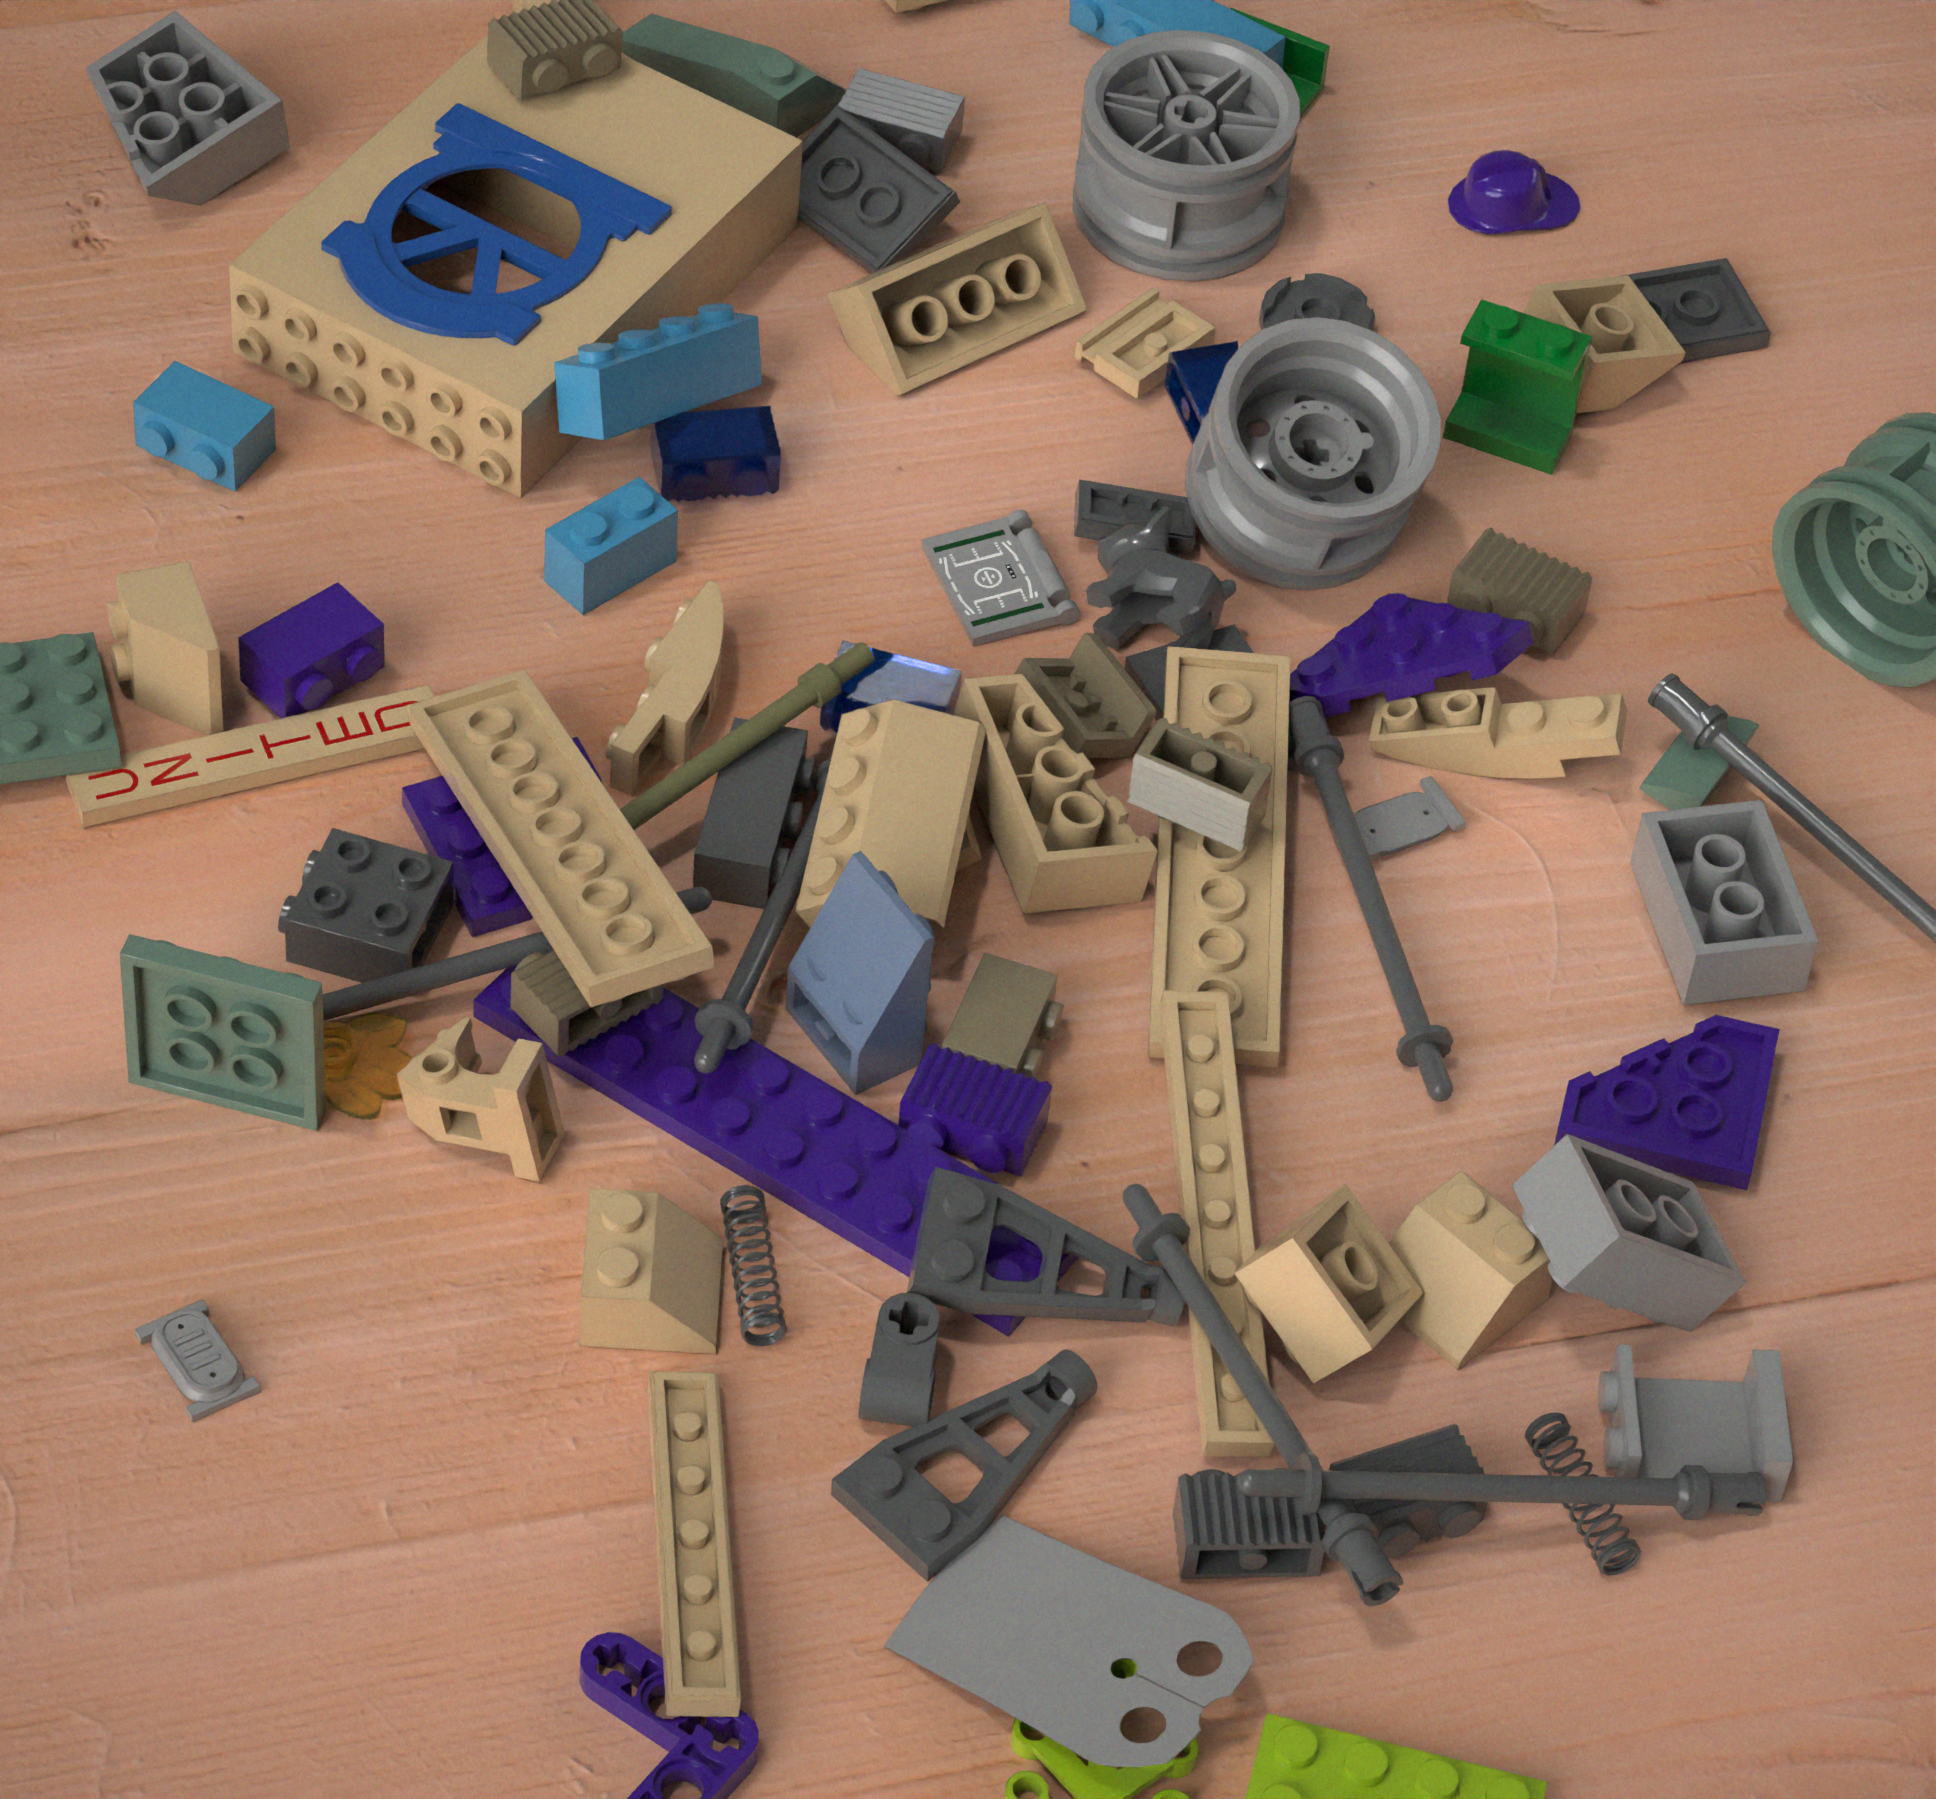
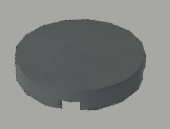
M1312 273L1305 274L1304 280L1291 282V277L1279 280L1266 291L1261 305L1259 324L1261 330L1291 319L1321 317L1348 321L1373 331L1375 314L1373 308L1371 310L1366 304V295L1358 287L1339 277Z

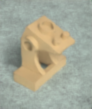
M463 1017L450 1029L443 1028L438 1033L437 1040L421 1054L413 1057L396 1074L408 1119L437 1141L510 1155L515 1177L540 1182L565 1135L543 1043L517 1039L499 1073L493 1075L478 1074L477 1072L482 1064L480 1054L476 1052L471 1033L473 1025L470 1017Z

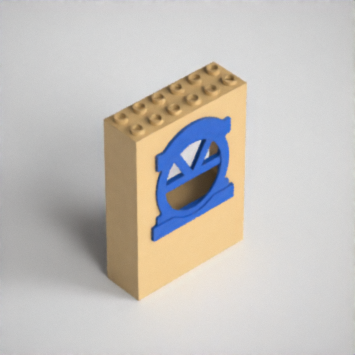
M517 7L514 12L519 14L523 7ZM487 34L229 264L233 352L241 355L247 361L256 363L288 379L294 385L303 387L337 404L343 410L352 412L384 428L390 434L399 436L433 453L441 460L449 461L482 478L490 485L498 486L522 498L583 438L582 436L559 433L554 362L578 355V347L590 343L611 344L619 341L618 335L621 332L637 329L653 330L659 328L658 321L663 318L675 316L692 317L698 315V307L721 303L798 227L803 141L622 54L621 68L612 70L604 77H590L562 86L559 90L550 94L539 93L518 100L516 93L512 94L510 86L506 87L504 80H500L499 74H495L493 67L489 68ZM438 181L574 248V251L567 260H564L425 190L432 183ZM402 211L443 230L401 243H394L391 237L394 221ZM478 247L471 294H460L437 288L420 280L406 268ZM501 259L542 279L521 289L496 293Z

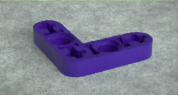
M607 1632L599 1634L585 1644L580 1656L579 1677L583 1693L593 1702L669 1752L627 1799H665L661 1792L667 1785L676 1781H687L694 1784L702 1793L700 1799H727L751 1773L757 1763L759 1730L755 1721L747 1713L740 1709L738 1717H706L705 1728L699 1725L703 1716H680L674 1719H663L656 1716L649 1708L652 1700L658 1696L665 1695L663 1658L632 1637L622 1633ZM618 1662L625 1665L624 1674L616 1670L610 1671L606 1676L599 1674V1664L607 1668L615 1666ZM632 1685L638 1689L634 1697H632ZM731 1738L739 1740L738 1750L731 1746L725 1747L721 1752L713 1750L714 1740L723 1744Z

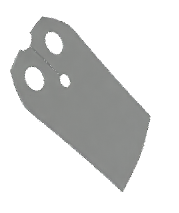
M1004 1515L992 1523L977 1541L949 1562L933 1578L884 1646L986 1700L1083 1758L1099 1765L1111 1767H1143L1169 1763L1202 1731L1199 1726V1719L1204 1708L1219 1698L1230 1697L1254 1663L1246 1637L1235 1620L1227 1612L1100 1560ZM1198 1641L1213 1643L1223 1654L1221 1665L1213 1673L1205 1676H1191L1184 1673L1177 1664V1656L1186 1645ZM1124 1658L1133 1660L1137 1664V1671L1133 1676L1121 1679L1111 1673V1666L1117 1660ZM1141 1707L1158 1710L1166 1719V1728L1163 1734L1156 1740L1148 1743L1129 1741L1120 1731V1722L1131 1710Z

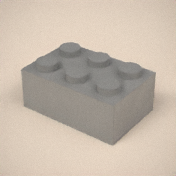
M1755 800L1642 813L1630 864L1683 1005L1805 991L1819 941L1763 801Z
M1567 1134L1512 1184L1524 1208L1522 1212L1523 1221L1528 1229L1539 1238L1550 1260L1548 1263L1550 1275L1561 1288L1569 1293L1575 1294L1578 1292L1601 1300L1614 1309L1620 1307L1643 1315L1654 1323L1659 1324L1663 1322L1691 1332L1747 1283L1692 1181Z

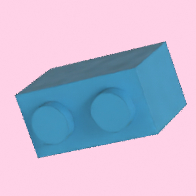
M174 361L133 402L136 446L234 492L276 450L274 406L177 361Z
M637 477L545 529L544 581L582 615L590 612L676 562L678 509L642 478Z

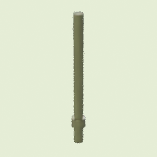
M859 642L828 665L818 663L799 676L798 686L622 807L620 811L633 830L643 825L811 706L821 708L841 694V685L875 662L871 649L865 643Z

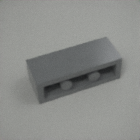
M734 717L730 732L746 722L747 719ZM783 726L718 771L694 853L693 887L702 886L707 888L712 894V900L765 909L773 887L776 885L791 854V849L784 848L786 840H797L799 837L804 812V803L797 802L799 793L810 795L813 786L812 781L816 771V758L806 756L808 730Z

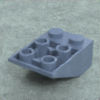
M862 851L851 856L789 964L785 1005L788 1013L855 1095L919 1066L922 1059L923 1039L927 1031L925 1019L928 993L931 990L930 968L932 950L935 948V937L928 921L921 914H914L898 895L897 888L891 877L885 871H878Z

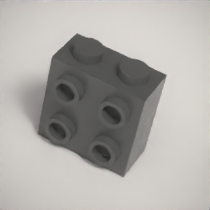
M332 828L321 851L312 850L309 854L303 871L302 887L297 896L289 895L282 906L278 930L280 933L285 934L286 961L361 983L423 966L454 904V862Z

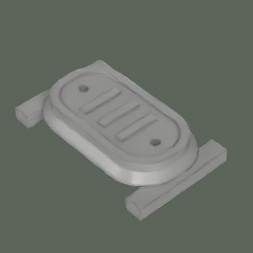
M1432 776L1423 778L1420 781V787L1425 793H1406L1363 808L1354 814L1371 861L1379 859L1380 856H1386L1432 840L1443 832L1448 824L1454 832L1465 828L1466 821Z
M203 1299L135 1329V1336L141 1345L151 1341L154 1352L182 1394L196 1401L186 1406V1414L192 1423L261 1392L260 1385L254 1376L243 1381V1368L214 1323L208 1319L209 1308Z

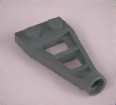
M935 1167L929 1177L906 1293L923 1295L934 1304L969 1314L1142 1323L1150 1320L1174 1327L1178 1322L1185 1300L1165 1268L1145 1263L1001 1185ZM1007 1228L1037 1245L1042 1253L1039 1276L1036 1279L1027 1282L997 1280L987 1273L985 1262L993 1229ZM1071 1254L1101 1267L1106 1273L1103 1294L1093 1296L1060 1289L1056 1283L1061 1255ZM1142 1288L1150 1290L1148 1299L1141 1298L1140 1292Z
M1062 1350L1034 1373L929 1419L927 1424L920 1423L882 1440L832 1479L831 1495L922 1578L929 1581L949 1562L977 1541L982 1533L992 1524L1072 1418L1075 1409L1096 1394L1098 1389L1096 1378L1088 1364L1079 1355L1071 1350ZM1009 1413L1031 1433L1010 1455L1003 1457L975 1431L1000 1415ZM959 1450L983 1472V1477L965 1500L952 1503L916 1471L917 1466L921 1462L945 1451Z

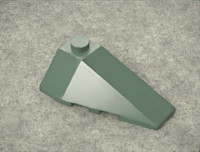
M650 14L623 32L622 53L631 59L796 138L821 122L839 105L846 92L845 88L811 66L775 48L659 15Z

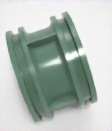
M1930 412L1905 413L1888 420L1874 434L1865 438L1848 455L1844 466L1821 473L1807 487L1798 491L1780 509L1773 526L1772 554L1776 575L1786 600L1803 627L1823 649L1865 678L1889 686L1915 687L1933 681L1936 678V414Z

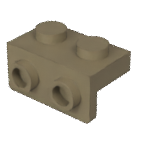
M1084 633L1069 659L1023 658L1014 673L1023 674L1063 726L1062 738L1070 749L1077 754L1083 752L1087 759L1130 758L1156 716V709L1096 633Z

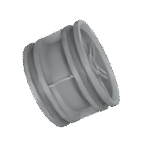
M1186 30L1153 32L1126 40L1107 51L1092 66L1084 87L1081 136L1075 168L1072 209L1081 232L1093 247L1112 261L1135 272L1161 279L1183 281L1216 279L1243 271L1263 259L1278 242L1285 221L1292 157L1296 148L1297 129L1300 121V99L1292 80L1275 61L1258 49L1233 38L1209 32Z
M1321 317L1291 319L1261 330L1244 342L1226 364L1213 396L1209 413L1202 421L1186 463L1185 490L1191 515L1204 538L1225 561L1248 576L1276 587L1310 591L1334 588L1360 579L1379 565L1396 543L1407 521L1412 503L1422 491L1433 469L1441 445V417L1434 392L1421 370L1399 347L1376 332L1348 321Z

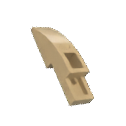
M708 580L693 600L686 599L680 606L674 625L664 638L657 637L649 647L644 661V670L649 672V686L640 697L636 713L627 725L619 724L615 728L607 744L606 758L611 760V788L633 796L661 757L684 765L697 747L710 721L718 696L721 677L723 601L720 584Z
M1496 687L1424 693L1387 702L1386 697H1381L1376 700L1369 743L1373 751L1398 760L1459 774L1523 779L1566 777L1569 759L1621 755L1627 708L1622 693L1501 704Z

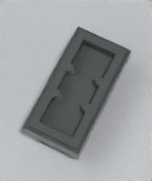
M1080 479L1075 492V537L1099 540L1101 536L1113 532L1129 522L1147 525L1156 513L1166 506L1173 510V521L1168 534L1170 550L1174 553L1191 556L1195 544L1196 522L1191 515L1188 498L1183 496Z

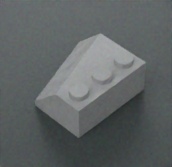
M177 11L169 14L86 67L87 76L148 196L201 206L290 148L282 99Z

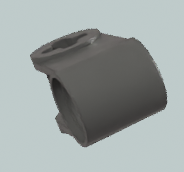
M899 1293L891 1296L882 1304L878 1313L871 1357L867 1358L858 1419L912 1427L920 1423L927 1424V1420L930 1417L936 1375L935 1363L939 1312L934 1303L925 1296L916 1293Z

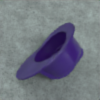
M1497 150L1480 156L1471 165L1467 177L1453 187L1448 198L1449 212L1456 222L1471 231L1484 234H1502L1514 231L1546 230L1563 227L1575 220L1580 210L1579 197L1569 184L1554 175L1546 173L1544 167L1537 160L1511 150Z

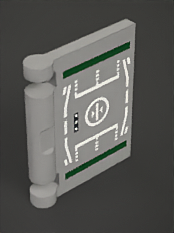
M1016 510L1009 514L1008 517L922 539V549L973 647L1056 624L1070 625L1080 617L1078 606L1073 600H1069L1070 591L1036 529L1031 528L1032 520L1025 510Z

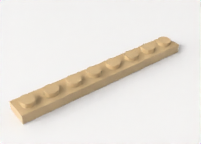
M1163 990L1159 1007L1179 1214L1190 1227L1189 1237L1182 1246L1268 1381L1261 1310L1252 1305L1245 1294L1244 1286L1234 1274L1255 1253L1228 992ZM1188 1306L1202 1456L1270 1457L1274 1442Z

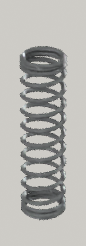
M741 1185L729 1189L720 1198L721 1212L724 1215L723 1224L726 1227L725 1236L728 1240L727 1249L730 1253L729 1262L732 1265L731 1275L734 1278L736 1302L739 1305L738 1315L741 1318L740 1328L743 1340L754 1346H768L781 1340L787 1331L786 1321L783 1318L784 1310L779 1306L782 1298L776 1293L780 1285L774 1280L777 1277V1271L772 1267L775 1264V1258L770 1254L773 1250V1245L768 1241L771 1233L766 1229L769 1220L764 1216L766 1213L765 1196L760 1189L754 1186ZM751 1195L759 1199V1201H741L731 1208L727 1207L729 1201L739 1196ZM756 1204L748 1209L734 1210L742 1205ZM760 1218L764 1221L762 1227L749 1226L738 1231L732 1228L736 1222L749 1223ZM764 1231L766 1234L765 1239H750L742 1243L734 1241L738 1235L750 1236ZM763 1244L768 1246L767 1252L757 1251L744 1256L736 1253L740 1248H755ZM765 1257L770 1259L769 1265L759 1264L746 1269L738 1266L743 1260L757 1261ZM767 1270L772 1272L771 1278H756L748 1282L740 1279L745 1273L758 1274ZM769 1283H773L775 1286L773 1291H759L751 1295L743 1293L747 1286L760 1287ZM771 1296H775L777 1299L775 1304H762L753 1308L745 1306V1303L750 1299L762 1300ZM777 1309L779 1311V1314L769 1311ZM752 1312L757 1313L747 1319L748 1315H750ZM774 1323L780 1325L777 1330L767 1334H753L748 1331L753 1325L767 1326Z
M1558 1412L1544 1414L1528 1426L1525 1438L1529 1446L1533 1448L1534 1455L1541 1459L1540 1465L1542 1469L1548 1472V1476H1552V1472H1563L1560 1476H1566L1574 1469L1587 1465L1588 1469L1580 1476L1599 1477L1595 1474L1588 1475L1593 1465L1591 1462H1581L1586 1452L1583 1449H1574L1578 1443V1438L1567 1436L1571 1426L1564 1414ZM1556 1421H1561V1423L1555 1424L1546 1429L1545 1431H1543L1538 1438H1533L1534 1435L1544 1426ZM1566 1440L1574 1441L1563 1452L1547 1456L1558 1444ZM1538 1449H1546L1543 1455L1538 1451ZM1573 1453L1581 1454L1573 1463L1554 1469L1565 1457ZM1545 1459H1556L1550 1468L1545 1464ZM1563 1504L1564 1508L1570 1510L1569 1517L1571 1521L1577 1523V1531L1585 1537V1546L1592 1550L1591 1556L1596 1561V1565L1602 1574L1617 1575L1636 1564L1642 1551L1635 1539L1627 1538L1630 1532L1629 1528L1618 1527L1621 1523L1622 1515L1610 1514L1615 1505H1610V1508L1598 1517L1584 1520L1590 1512L1607 1504H1588L1581 1507H1576L1578 1504H1573L1572 1507L1568 1504ZM1586 1510L1580 1519L1575 1517L1574 1511ZM1617 1517L1618 1520L1609 1528L1591 1533L1602 1522ZM1593 1523L1587 1532L1582 1530V1524ZM1625 1531V1534L1620 1539L1608 1545L1599 1546L1611 1534ZM1601 1536L1594 1546L1590 1544L1589 1537ZM1596 1550H1602L1597 1556ZM1628 1550L1626 1553L1618 1557L1612 1558L1614 1555L1622 1551ZM1625 1559L1624 1561H1622V1562H1620V1563H1618V1564L1611 1565V1566H1604L1605 1563H1606V1564H1609V1563H1614V1562H1618V1561H1620V1560Z

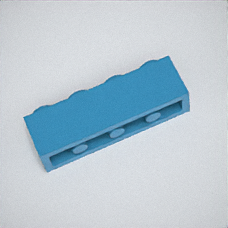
M1070 0L1069 24L1113 47L1126 40L1153 32L1173 30L1209 32L1233 38L1256 48L1283 69L1285 36L1213 0Z
M707 304L698 307V315L663 318L658 321L659 328L653 330H628L619 333V341L611 344L590 343L578 347V355L554 362L559 433L606 440L762 385L758 316L735 313L733 305Z

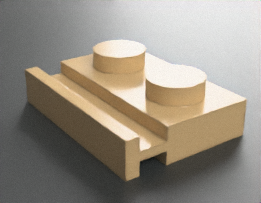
M1153 287L1076 340L1075 359L1080 362L1085 359L1095 364V372L1138 399L1213 346L1216 327L1174 300L1168 303L1159 298V291Z

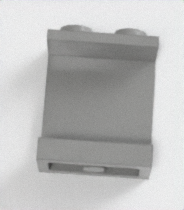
M1617 1344L1611 1371H1601L1598 1382L1600 1412H1610L1611 1426H1607L1605 1429L1603 1441V1459L1606 1468H1615L1616 1477L1673 1478L1684 1465H1701L1707 1472L1712 1473L1759 1472L1765 1482L1766 1502H1781L1792 1468L1793 1456L1780 1351L1752 1350L1743 1382L1634 1378L1631 1345Z

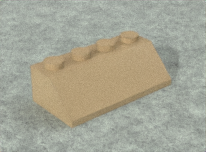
M1046 203L1010 212L827 293L848 348L896 396L1088 310Z
M894 699L841 715L795 911L810 928L851 856L859 851L863 852L878 871H885L891 877L900 898L914 914H921L928 921L932 931L944 928L986 729L980 722Z

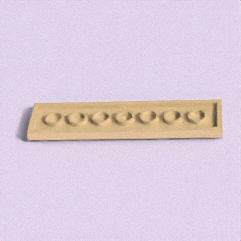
M1167 647L1163 718H1167L1169 724L1178 722L1180 729L1189 727L1192 734L1201 732L1203 739L1212 737L1215 744L1224 742L1226 749L1235 747L1238 754L1247 752L1249 759L1258 757L1261 764L1270 762L1272 775L1265 817L1243 851L1217 843L1205 835L1168 819L1158 817V853L1156 860L1148 1035L1149 1058L1164 1059L1159 1007L1163 990L1228 992L1235 1064L1277 1068L1280 1053L1290 656Z
M525 669L407 705L412 729L590 1007L617 1001L628 995L668 982L682 980L689 975L715 967L712 945Z

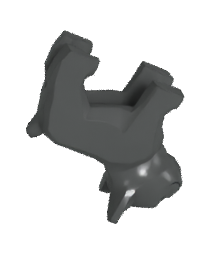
M1163 507L1147 525L1129 522L1117 530L1101 536L1098 540L1097 559L1109 576L1105 580L1093 582L1086 589L1089 605L1099 608H1113L1109 614L1099 617L1093 624L1094 633L1101 638L1106 646L1120 649L1132 636L1149 624H1166L1177 635H1180V638L1177 641L1170 642L1165 647V659L1168 646L1207 649L1211 643L1213 630L1219 623L1224 601L1236 592V583L1233 580L1220 581L1207 566L1182 559L1181 555L1171 552L1168 534L1173 521L1172 508Z

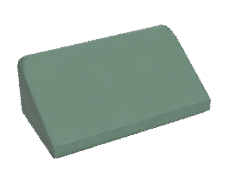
M1727 717L1728 730L1747 746L1758 729L1759 724L1747 719ZM1683 731L1679 733L1639 787L1640 790L1670 810L1703 806L1732 767L1713 749L1701 748L1694 750L1685 742L1686 734Z

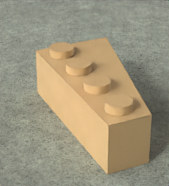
M1023 674L964 678L954 716L980 722L986 729L973 790L1023 913L1142 902L1158 853L1157 848L1147 835L1138 837L1127 823L1129 816L1127 809L1116 795L1108 798L1093 779L1095 768L1083 752L1077 754L1066 744L1062 738L1063 726Z

